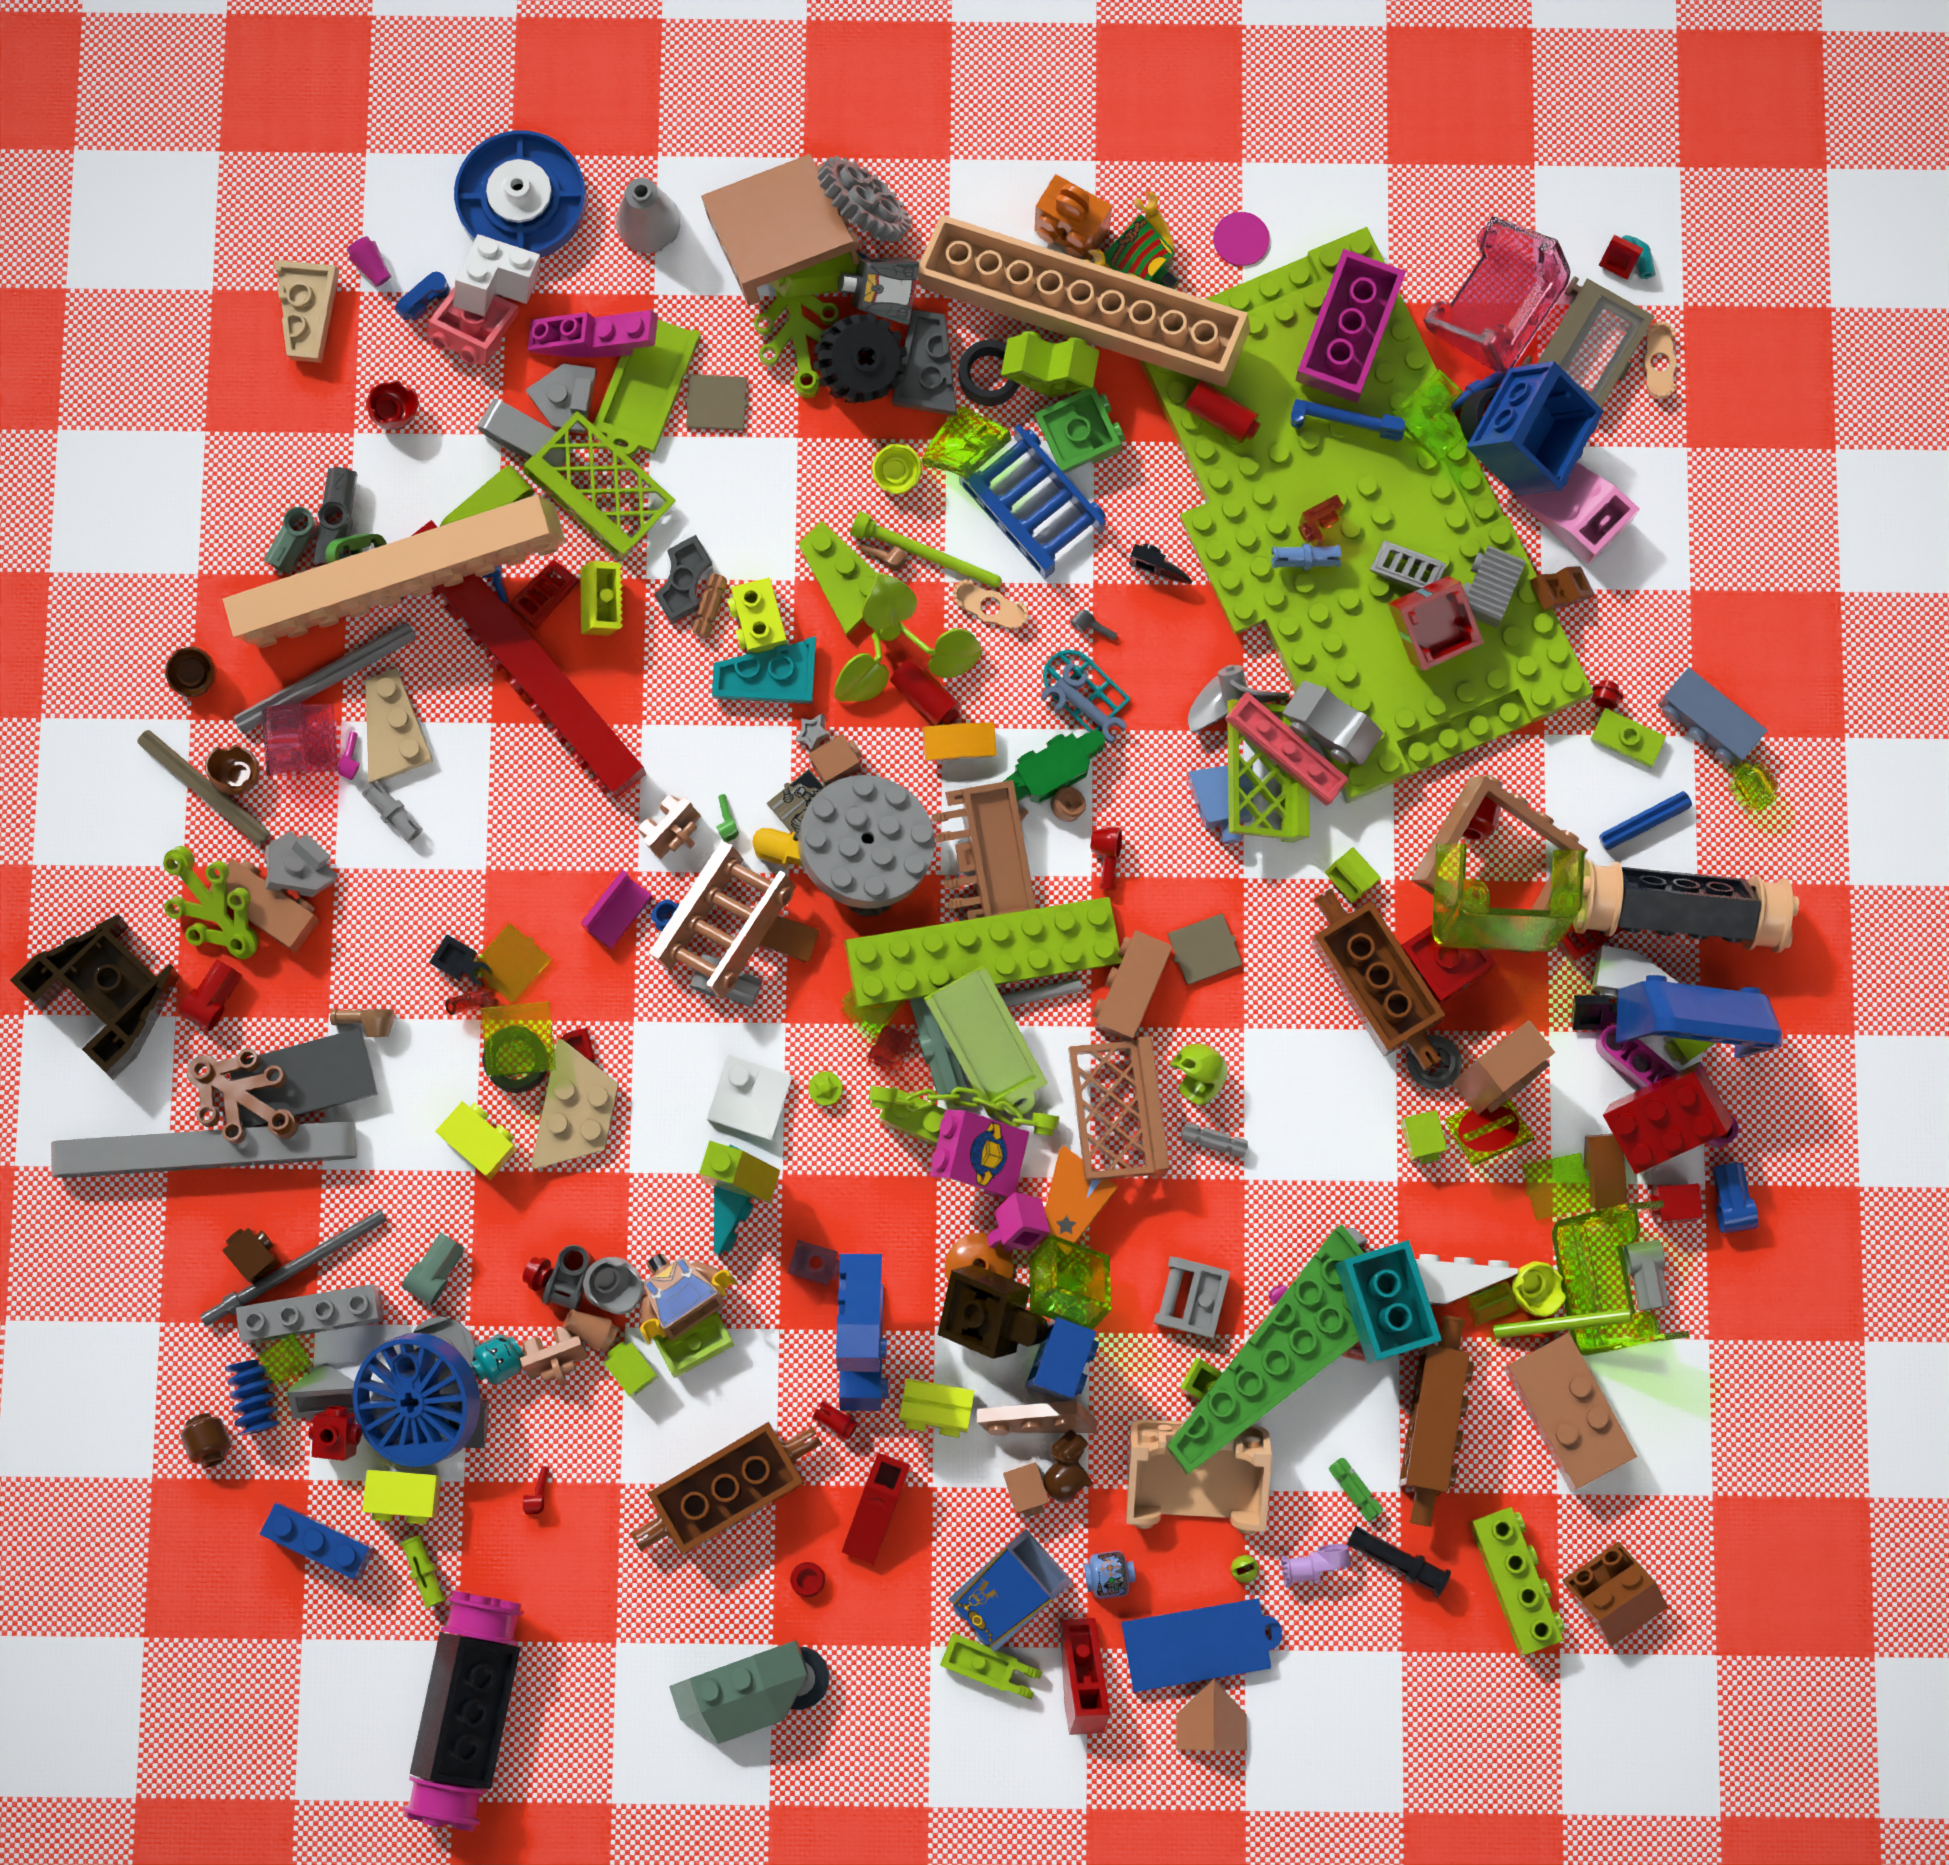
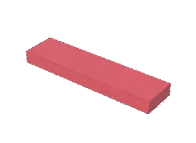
M1249 692L1243 694L1226 716L1225 720L1325 806L1332 803L1349 780L1347 776Z

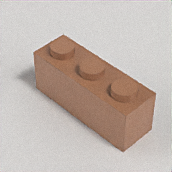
M231 858L227 864L229 868V876L226 879L227 896L236 888L246 889L251 896V902L248 905V921L294 953H297L319 922V919L312 914L315 908L300 897L294 901L285 894L288 889L281 888L280 891L266 889V881L258 876L261 870L245 859L240 864ZM212 886L209 888V891H210L211 894H212ZM236 895L237 900L242 903L241 898Z
M1137 930L1134 931L1132 939L1125 936L1118 953L1119 956L1123 957L1119 969L1112 967L1105 986L1110 988L1105 1000L1098 999L1092 1013V1017L1097 1019L1095 1023L1096 1029L1125 1041L1134 1040L1173 945Z

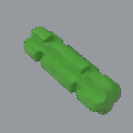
M1339 1458L1328 1468L1329 1472L1335 1480L1338 1478L1341 1480L1339 1485L1356 1507L1359 1505L1362 1508L1360 1513L1367 1521L1375 1519L1382 1513L1383 1507L1377 1499L1372 1500L1370 1497L1372 1495L1371 1491L1358 1474L1350 1471L1352 1466L1346 1458Z

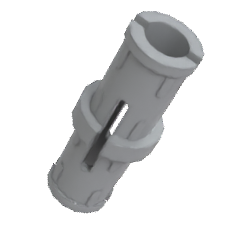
M378 780L374 781L373 784H369L362 792V796L381 814V820L385 824L389 823L407 843L415 840L421 834L423 828L404 809L405 805L400 800L396 801Z

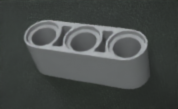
M493 399L476 426L482 434L527 460L532 455L535 456L556 433L551 428L498 399ZM563 437L557 444H565V438ZM550 450L543 459L552 467H563L566 462L565 450Z

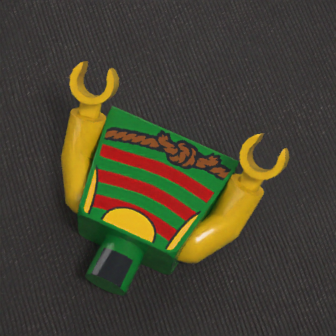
M1145 191V195L1148 197V204L1146 206L1143 205L1141 199L1136 198L1134 200V206L1138 210L1146 212L1145 217L1140 214L1105 253L1099 249L1088 250V252L1094 257V264L1175 289L1180 283V278L1169 270L1174 262L1175 245L1163 215L1156 208L1158 205L1157 196L1152 192Z

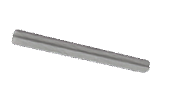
M404 623L235 715L234 721L238 729L242 733H246L416 639L415 633L408 623Z

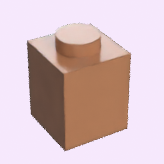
M843 734L808 754L810 764L825 787L861 770L859 759L863 757L854 740L852 739L847 742Z
M1036 1462L1003 1473L1015 1514L1023 1512L1024 1518L1045 1512L1043 1505L1048 1504L1049 1500Z

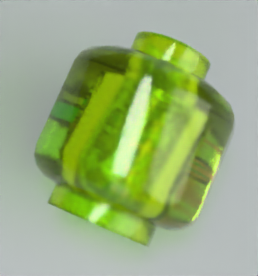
M1744 761L1731 771L1734 778L1730 781L1728 789L1743 809H1755L1756 812H1759L1778 798L1776 792L1779 788V782L1764 763L1755 762L1750 765L1748 761Z

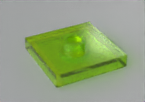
M550 1001L481 1008L487 1077L556 1070Z

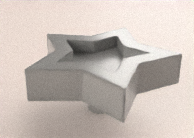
M821 713L812 720L801 718L802 730L795 741L799 744H807L812 751L816 750L821 741L832 736L825 729L826 716Z

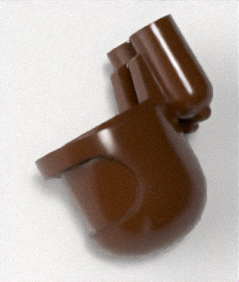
M1072 1429L1052 1445L1050 1455L1054 1457L1056 1462L1047 1470L1043 1478L1046 1492L1053 1499L1061 1503L1071 1502L1085 1486L1090 1488L1094 1484L1078 1462L1089 1443L1082 1435H1077Z

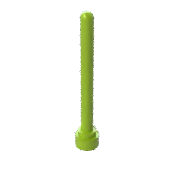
M859 511L854 520L850 535L860 540L867 538L870 540L873 537L993 588H998L1002 584V578L997 574L876 525L877 521L873 520L870 514Z

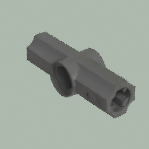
M342 467L328 468L323 504L318 511L320 523L313 561L315 567L328 564L326 549L329 543L335 539L348 537L352 530L353 519L351 516L358 478L356 471ZM332 515H343L340 523L336 525L328 524L329 518ZM346 550L339 553L340 559L346 555Z

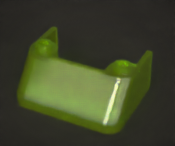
M1436 844L1432 933L1435 941L1443 947L1552 951L1559 945L1582 908L1585 850H1553L1552 884L1548 910L1489 908L1490 893L1485 883L1477 879H1465L1467 844Z
M1663 1200L1626 1203L1561 1219L1555 1223L1552 1230V1241L1558 1272L1563 1277L1561 1288L1566 1296L1564 1304L1567 1316L1630 1308L1633 1314V1322L1570 1330V1335L1581 1355H1597L1690 1338L1689 1331L1661 1334L1659 1322L1652 1313L1647 1311L1635 1313L1622 1245L1631 1244L1638 1238L1640 1233L1638 1213L1664 1207Z

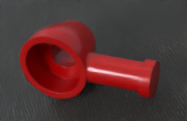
M1106 827L1092 832L1091 852L1104 858L1102 880L1099 883V889L1116 890V885H1114L1116 867L1121 854L1123 837L1121 827Z

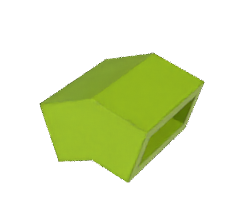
M1354 847L1338 858L1324 872L1352 904L1373 888L1381 879L1378 873Z

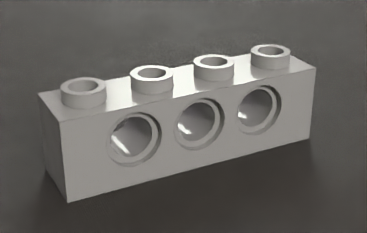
M374 1284L236 1307L240 1342L247 1345L384 1322L380 1288Z

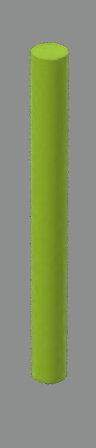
M1630 1308L1494 1325V1335L1496 1339L1631 1323L1633 1322V1314Z

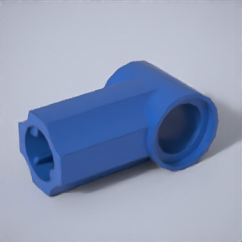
M1743 1162L1713 1167L1712 1170L1719 1201L1716 1206V1213L1720 1231L1724 1234L1757 1229L1758 1212L1753 1198H1750Z

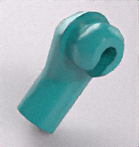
M1630 235L1622 236L1621 238L1643 248L1637 261L1640 278L1648 279L1655 276L1656 272L1649 245Z

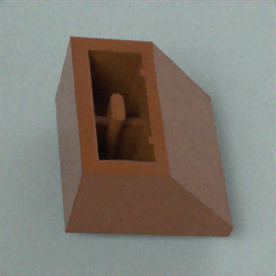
M1619 1541L1562 1580L1591 1625L1610 1647L1668 1608L1656 1581Z

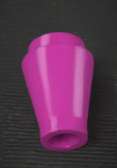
M364 236L347 248L346 251L350 255L348 259L372 281L375 287L381 286L392 277L387 270L376 241H371L368 236Z

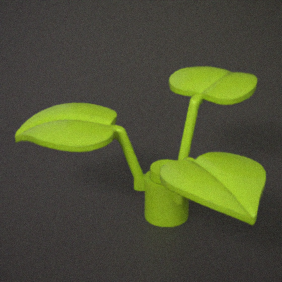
M877 572L872 588L862 608L864 621L875 631L871 635L875 646V657L873 659L868 653H860L850 659L839 674L835 684L834 697L842 702L866 701L879 695L886 687L889 679L887 667L880 664L882 660L880 640L892 641L899 636L900 632L924 652L933 655L928 663V668L931 673L940 678H953L967 672L977 663L982 655L983 648L970 631L959 628L943 633L937 639L935 649L928 647L910 632L903 623H900V621L909 619L915 613L917 598L914 592L899 579Z

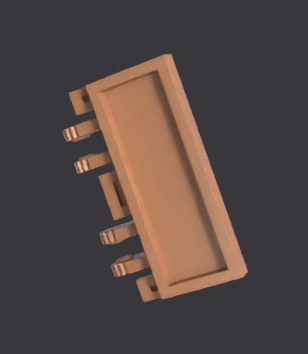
M1013 780L945 792L948 806L963 804V809L932 814L933 822H944L952 818L962 817L964 830L940 832L938 835H935L936 842L969 837V842L955 844L959 872L975 871V875L945 880L944 886L945 888L954 889L962 885L974 883L976 896L954 898L948 901V908L954 909L980 904L981 909L967 911L968 920L1036 909Z

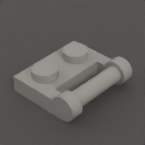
M1170 1256L1167 1265L1170 1271L1160 1311L1155 1313L1153 1324L1213 1339L1230 1271ZM1183 1272L1193 1273V1278L1183 1318L1172 1317Z

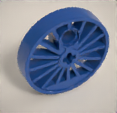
M410 1333L387 1341L366 1357L355 1378L353 1408L357 1423L361 1424L363 1436L376 1452L396 1464L408 1467H421L436 1464L453 1457L470 1441L479 1420L480 1393L470 1365L456 1348L433 1335ZM400 1345V1354H397L394 1346ZM432 1352L438 1356L436 1362ZM382 1356L385 1358L390 1370L379 1361ZM411 1360H412V1361L414 1362V1364H415V1371H414V1369L412 1368ZM447 1365L453 1375L438 1383V1376ZM372 1374H376L386 1384L372 1380ZM457 1381L460 1393L440 1394V1390ZM370 1391L391 1399L370 1400ZM462 1401V1412L439 1403ZM397 1407L379 1419H374L373 1408ZM397 1417L384 1435L379 1427ZM444 1418L460 1423L459 1430L457 1431ZM402 1430L400 1442L393 1443L397 1435ZM439 1432L447 1439L442 1440Z

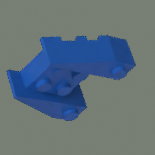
M840 1253L839 1308L836 1335L837 1371H840V1411H881L882 1399H888L889 1378H882V1359H887V1338H883L882 1254Z

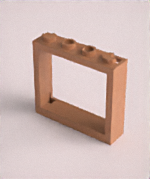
M1487 774L1486 776L1470 777L1413 874L1411 881L1452 910L1457 908L1465 919L1512 952L1530 953L1571 881L1574 865L1581 863L1588 849L1578 843L1580 840L1578 836L1570 831L1560 830L1554 826V820L1550 816L1540 811L1535 812L1527 806L1529 802L1525 798L1515 793L1510 794L1501 788L1503 783L1497 778ZM1485 796L1563 851L1561 858L1520 929L1514 927L1440 875Z

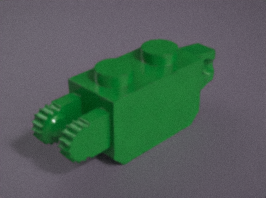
M1095 729L1077 739L1073 733L1066 737L1063 734H1059L1046 743L1047 748L1038 753H1035L1034 750L1029 751L1018 758L1017 762L1019 764L1015 765L1014 773L1004 781L1013 780L1017 802L1029 797L1031 802L1041 804L1053 797L1060 788L1071 787L1087 777L1090 759L1096 757L1101 751L1103 752L1106 737H1104L1102 731L1100 732Z

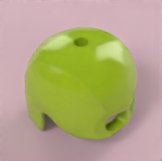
M1205 1044L1186 1045L1170 1062L1171 1068L1181 1069L1186 1073L1179 1087L1181 1094L1198 1106L1208 1104L1219 1093L1227 1079L1228 1066L1226 1061L1218 1051Z

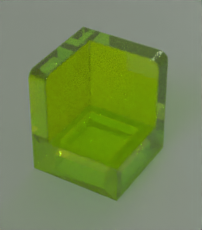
M294 1334L261 1353L258 1357L276 1388L281 1387L312 1367V1362Z

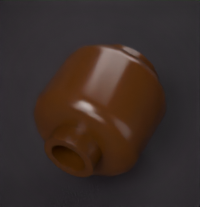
M210 1413L200 1414L189 1419L185 1423L186 1427L180 1434L189 1461L193 1464H204L205 1468L221 1464L225 1460L224 1455L232 1447L223 1420L219 1417H212Z

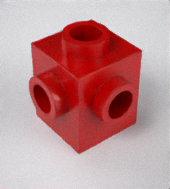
M327 1406L325 1411L314 1415L308 1431L309 1439L312 1440L311 1457L345 1461L355 1456L357 1445L362 1437L361 1424L357 1423L355 1413L347 1412V1407Z

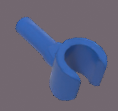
M499 565L494 567L495 571L493 573L484 575L482 578L493 577V584L499 599L503 603H507L509 600L502 583L501 567Z

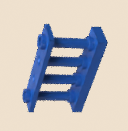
M1018 424L1014 427V439L1017 443L982 472L980 470L975 472L969 465L959 472V484L1045 580L1055 572V554L1090 525L1099 534L1105 531L1106 520L1104 518L1106 514L1096 502L1090 503L1040 447L1041 441L1031 429L1026 431ZM1027 452L1039 467L1004 496L1001 494L996 496L989 488L991 486L990 482ZM1049 477L1061 491L1026 520L1020 519L1018 521L1010 512L1013 510L1012 505L1045 478ZM1070 501L1082 516L1048 544L1042 543L1039 545L1032 537L1034 535L1033 530Z

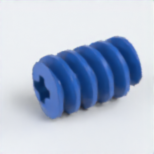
M249 1360L225 1367L226 1372L236 1374L227 1380L229 1386L238 1387V1389L229 1394L230 1398L241 1401L232 1407L233 1413L243 1414L242 1417L235 1420L234 1424L236 1427L246 1428L237 1436L264 1432L280 1424V1420L269 1419V1415L277 1411L278 1408L266 1404L267 1401L275 1397V1393L264 1392V1388L272 1384L273 1380L262 1378L261 1374L271 1368L268 1365L259 1364L260 1360Z

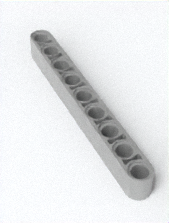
M354 1122L299 1124L296 1134L289 1139L277 1138L270 1132L268 1126L244 1128L246 1131L245 1139L235 1145L229 1143L223 1137L222 1129L57 1140L51 1142V1176L54 1178H74L353 1159L357 1157L356 1126ZM238 1128L231 1130L230 1138L238 1134Z

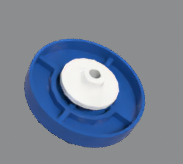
M508 131L494 135L480 143L463 161L454 185L456 211L461 225L473 242L477 234L540 254V258L556 252L574 236L586 210V187L576 159L566 147L555 139L533 131Z

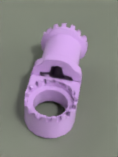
M1345 1544L1324 1545L1318 1548L1317 1552H1310V1555L1306 1557L1288 1559L1287 1556H1281V1568L1285 1569L1282 1571V1574H1286L1283 1575L1285 1588L1291 1587L1292 1583L1313 1581L1317 1584L1320 1583V1571H1334L1336 1569L1340 1571V1567L1344 1570L1345 1566L1346 1568L1351 1566L1349 1546Z

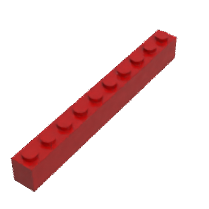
M430 520L413 535L437 528V525ZM474 573L463 577L464 581L460 584L449 587L441 584L432 587L431 594L435 598L440 594L447 602L444 609L455 622L461 619L467 625L468 629L465 630V633L477 647L483 644L490 652L486 655V658L497 671L503 668L509 674L510 678L507 682L519 696L525 693L532 701L528 707L540 721L546 718L553 727L549 731L562 746L567 742L574 750L570 756L582 770L588 767L596 776L592 779V782L604 796L609 792L616 800L646 775L644 766L480 576H475Z

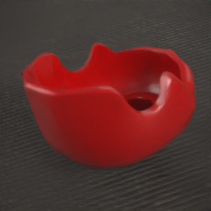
M397 380L389 383H379L373 387L365 404L370 419L376 425L386 430H400L412 422L419 406V400L414 388L408 389Z

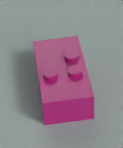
M1343 249L1298 368L1295 381L1358 404L1406 271Z

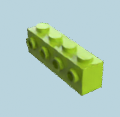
M1508 1507L1468 1522L1519 1655H1527L1564 1641L1561 1635L1565 1631L1563 1621L1557 1611L1552 1612L1548 1599L1552 1598L1551 1590L1546 1579L1539 1578L1535 1568L1536 1565H1539L1537 1554L1532 1545H1526L1522 1535L1523 1532H1526V1526L1519 1512L1514 1513L1512 1507Z

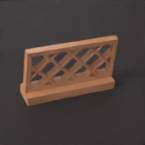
M1151 1036L1138 1037L1136 1041L1069 1046L1068 1055L1085 1181L1151 1175V1178L1165 1177L1169 1170V1160ZM1129 1050L1131 1064L1124 1072L1108 1060L1114 1052ZM1108 1052V1054L1105 1057H1103L1100 1054ZM1090 1054L1100 1063L1089 1075L1078 1066L1077 1055ZM1103 1065L1119 1077L1109 1090L1094 1079V1076ZM1131 1069L1133 1079L1127 1075ZM1080 1076L1086 1080L1082 1085L1080 1082ZM1122 1080L1134 1088L1135 1097L1128 1105L1113 1094V1091ZM1089 1083L1105 1095L1095 1108L1084 1101L1082 1097V1091ZM1108 1098L1124 1110L1114 1123L1098 1112ZM1135 1103L1137 1106V1112L1134 1109H1132V1106ZM1084 1109L1090 1113L1086 1119ZM1127 1113L1139 1122L1140 1130L1133 1138L1117 1126ZM1093 1116L1109 1128L1099 1141L1087 1133L1086 1125ZM1112 1131L1128 1143L1119 1156L1102 1144ZM1140 1135L1142 1145L1136 1141ZM1088 1142L1094 1145V1148L1091 1151L1089 1150ZM1131 1146L1143 1154L1145 1167L1132 1168L1122 1160V1157ZM1098 1149L1114 1161L1107 1170L1092 1171L1091 1157ZM1117 1164H1118L1121 1168H1123V1169H1114V1170H1113V1168H1114Z

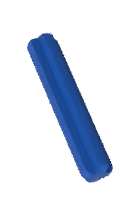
M1682 791L1602 832L1599 835L1600 843L1605 850H1610L1690 809L1692 801L1689 795Z

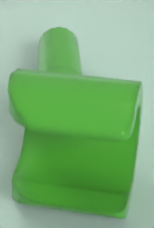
M721 794L718 796L725 822L717 825L716 828L722 840L727 843L737 838L739 832L730 814L726 794Z

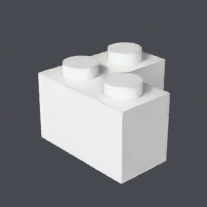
M477 234L455 279L453 306L485 316L495 294L527 304L537 283L540 254Z

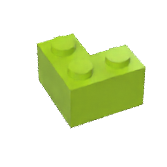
M1024 331L1022 335L1007 338L1001 376L1050 398L1091 389L1094 385L1100 350L1087 345V341L1081 338L1072 337L1065 342L1050 343L1041 339V335L1036 332Z

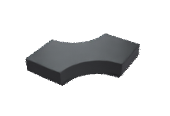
M696 534L667 550L671 561L670 575L664 586L654 594L671 625L699 610L700 606L696 597L697 584L702 574L713 565Z

